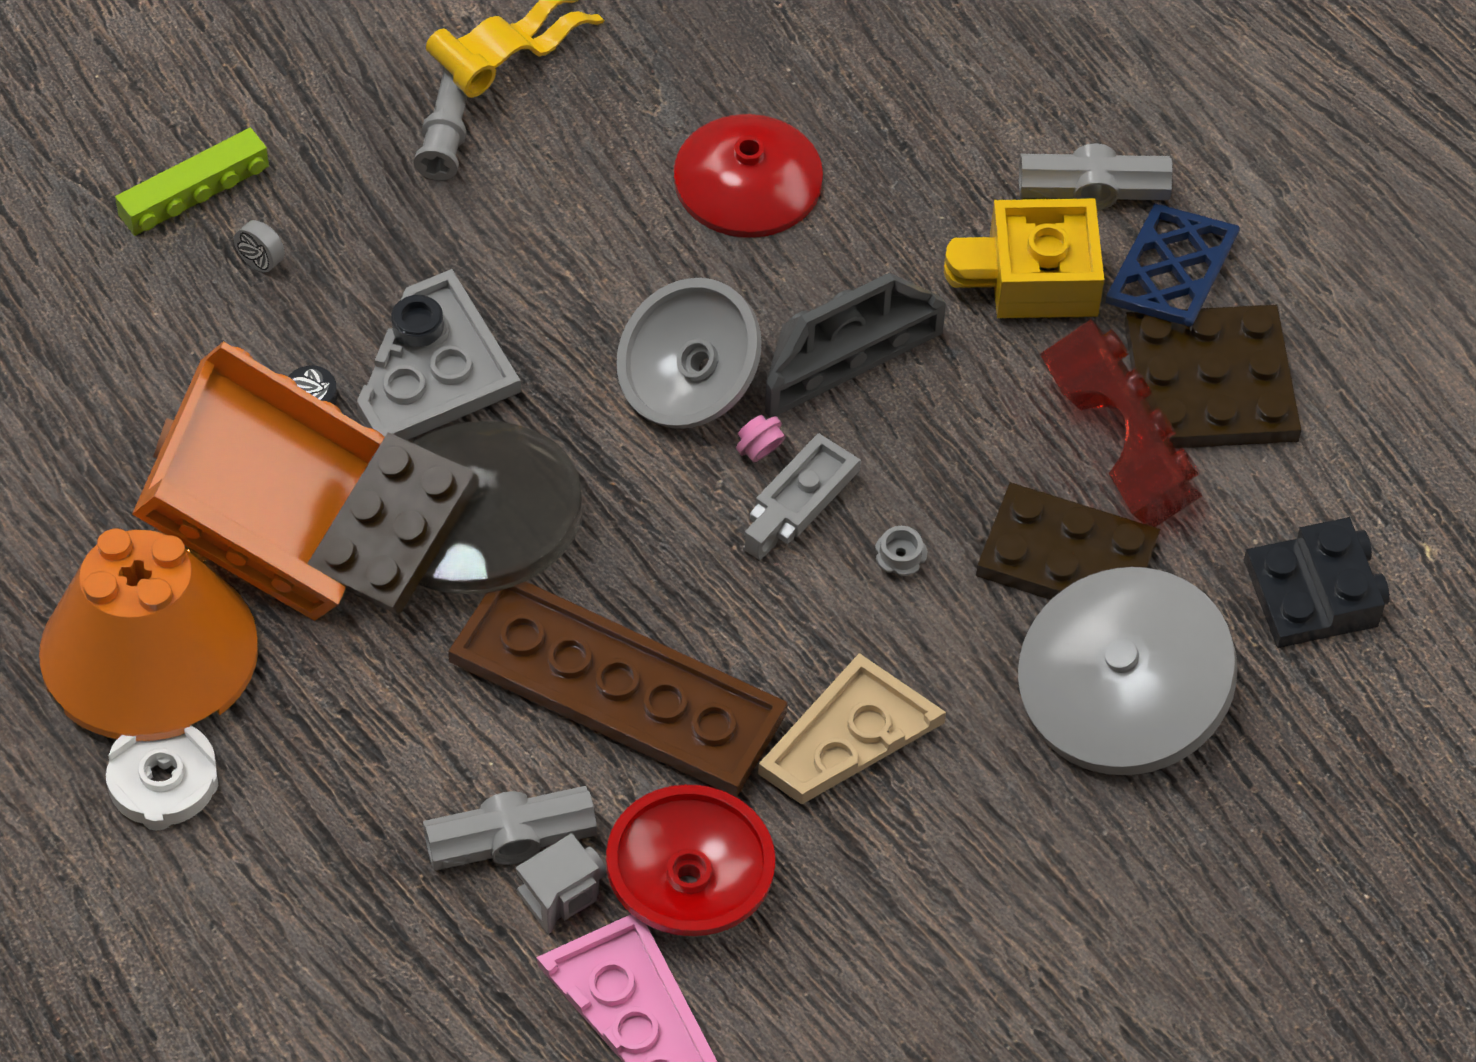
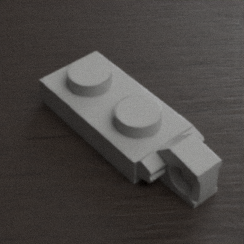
M817 433L756 497L755 508L751 511L749 518L753 523L744 532L746 539L743 550L761 560L776 546L779 539L788 544L794 537H798L860 471L861 460L825 436Z

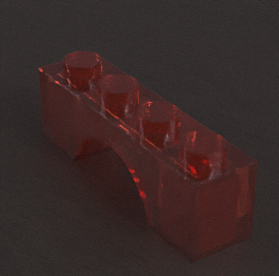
M1090 319L1040 353V356L1061 392L1081 411L1096 407H1108L1121 411L1125 420L1126 439L1123 451L1109 472V475L1131 513L1143 524L1157 527L1203 496L1193 480L1200 475V472L1188 453L1183 448L1176 451L1169 438L1174 436L1176 432L1160 408L1152 411L1146 400L1147 397L1152 395V391L1137 369L1134 368L1129 372L1122 360L1129 353L1118 335L1112 329L1104 333Z

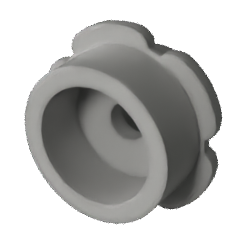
M894 526L888 529L878 539L875 550L878 552L876 561L880 568L888 573L893 572L900 576L912 575L919 570V564L924 563L927 559V548L920 534L908 526ZM896 552H904L905 555L898 556Z

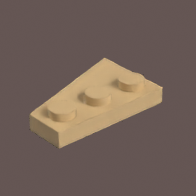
M859 653L759 763L758 774L800 804H804L944 724L946 712Z

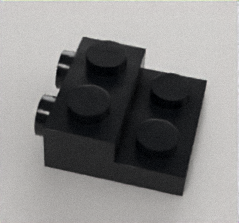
M1350 517L1300 527L1297 539L1246 549L1244 563L1277 648L1379 626L1384 607L1389 603L1390 599L1388 584L1382 573L1373 575L1368 563L1372 557L1369 536L1365 530L1355 531Z

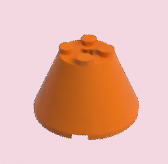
M115 528L107 530L99 536L97 545L85 557L49 618L40 643V669L48 693L52 694L54 699L64 708L65 715L73 722L89 731L109 738L118 739L121 735L136 736V741H154L185 734L184 729L216 711L221 715L229 709L241 696L252 678L258 657V638L253 615L240 594L185 549L181 539L173 535H165L151 530L125 531Z

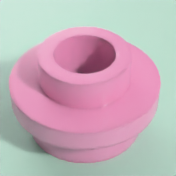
M763 415L755 417L738 432L741 441L737 444L736 450L741 456L747 454L752 462L763 459L773 452L786 438L780 430L781 421L777 416L767 420Z

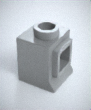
M571 833L516 867L517 875L524 882L523 885L517 888V894L549 935L558 919L562 917L565 921L597 901L599 879L606 876L607 871L598 853L590 846L584 849Z

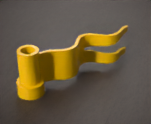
M539 0L529 13L517 23L509 24L500 16L489 17L470 33L458 39L447 29H439L429 37L426 43V51L453 75L454 84L468 97L473 98L481 95L491 86L496 76L495 68L517 51L529 49L539 57L546 56L555 50L568 33L577 26L585 23L598 25L604 23L605 20L599 14L590 15L580 11L570 12L561 16L542 35L533 39L531 37L537 33L548 15L558 5L578 1Z

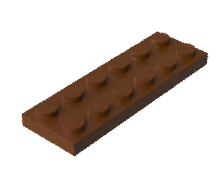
M503 570L448 651L450 663L735 797L740 793L787 714L788 702Z

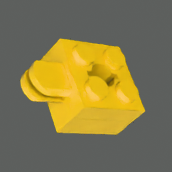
M1096 199L994 200L990 237L953 238L947 245L944 264L946 280L954 288L994 287L997 318L1098 317L1104 285V272ZM1040 267L1054 268L1055 270L1044 271L1040 270Z

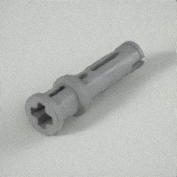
M445 68L434 112L424 119L422 125L423 146L416 151L413 162L415 169L421 175L433 180H447L456 175L459 166L458 158L456 157L457 149L464 143L467 132L462 117L468 96L454 84L453 75Z

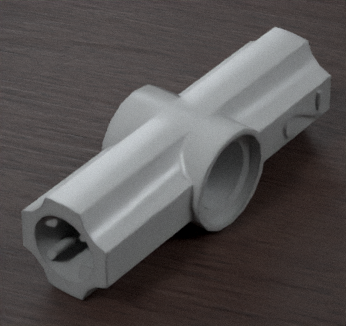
M1098 143L1081 146L1073 154H1020V198H1095L1097 210H1103L1111 207L1116 203L1117 199L1170 200L1172 158L1170 156L1116 155V152L1111 147Z
M586 786L528 798L522 792H503L486 799L481 804L480 809L423 821L428 855L434 871L493 858L494 862L502 865L518 864L539 853L541 847L553 845L571 833L576 839L597 835L594 806Z

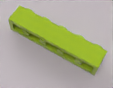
M250 127L116 195L118 216L134 236L143 231L151 230L155 225L171 217L178 216L184 210L198 203L205 202L211 196L225 189H230L244 179L257 175L268 168L267 147Z

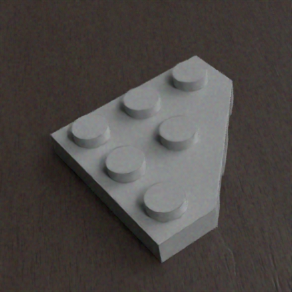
M452 269L406 287L401 298L403 299L411 295H424L437 301L443 311L444 328L441 336L428 346L411 347L398 341L393 334L392 328H388L375 358V368L369 382L363 386L358 397L357 407L358 414L367 428L380 432L384 437L389 432L408 440L521 392V382L518 375Z

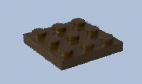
M1277 304L1201 308L1191 327L1138 312H1126L1124 327L1145 450L1299 442L1301 425Z

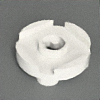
M193 726L185 728V734L168 739L136 741V736L121 735L115 741L108 755L109 764L106 769V783L113 804L123 815L135 822L143 823L148 829L157 831L192 818L209 803L212 795L218 788L215 753L205 735ZM156 765L162 769H167L170 766L176 768L171 773L172 777L166 781L158 782L151 780L153 778L151 768Z

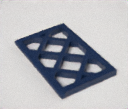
M1154 203L1106 295L1105 304L1187 327L1193 326L1240 231V227L1235 224ZM1160 219L1176 223L1180 227V229L1158 234L1155 230ZM1213 233L1224 236L1219 246L1208 248L1200 235ZM1188 239L1197 250V252L1175 258L1167 245ZM1154 248L1164 260L1141 267L1138 263L1143 251ZM1205 262L1209 268L1204 278L1192 281L1183 269ZM1172 271L1180 285L1158 290L1150 277ZM1138 281L1147 294L1134 297L1122 292L1126 284ZM1189 295L1192 299L1187 311L1171 307L1167 303L1168 300Z

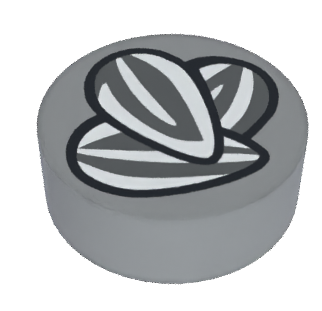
M251 220L234 235V244L239 255L255 270L269 272L284 258V246L280 237L270 226L263 222Z

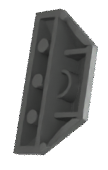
M887 273L854 290H844L838 293L831 301L811 311L805 310L795 314L788 322L782 325L766 381L765 413L769 418L778 416L943 334L946 302L935 293L894 274Z

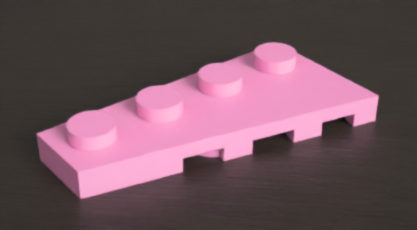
M632 914L536 957L538 967L622 1062H717L647 924L641 922Z

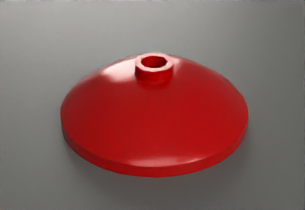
M730 115L701 126L685 140L677 154L674 165L675 190L686 211L707 228L734 237H765L793 227L812 211L822 189V163L811 141L790 124L764 115Z
M674 785L642 796L620 815L608 839L606 869L614 894L626 910L641 922L662 932L674 935L705 936L728 930L740 924L760 907L773 881L775 850L771 835L762 819L752 808L737 797L708 786ZM683 876H692L696 878L697 881L693 883H687L681 881L680 878Z

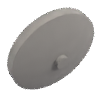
M1142 567L1115 568L1101 571L1076 581L1058 593L1044 606L1033 621L1024 639L1018 665V682L1024 707L1034 728L1047 745L1057 754L1075 765L1094 772L1110 775H1135L1153 772L1179 762L1192 754L1213 735L1223 721L1233 700L1238 673L1235 646L1223 615L1211 599L1195 585L1176 575L1157 569Z

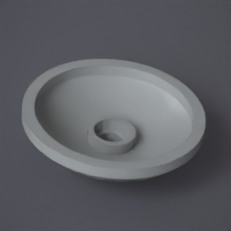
M688 278L675 281L651 294L630 317L621 335L617 351L618 380L622 392L630 405L642 416L658 425L679 429L692 428L709 423L731 409L747 391L760 361L761 331L752 307L730 286L708 278ZM709 358L707 365L699 371L701 362Z

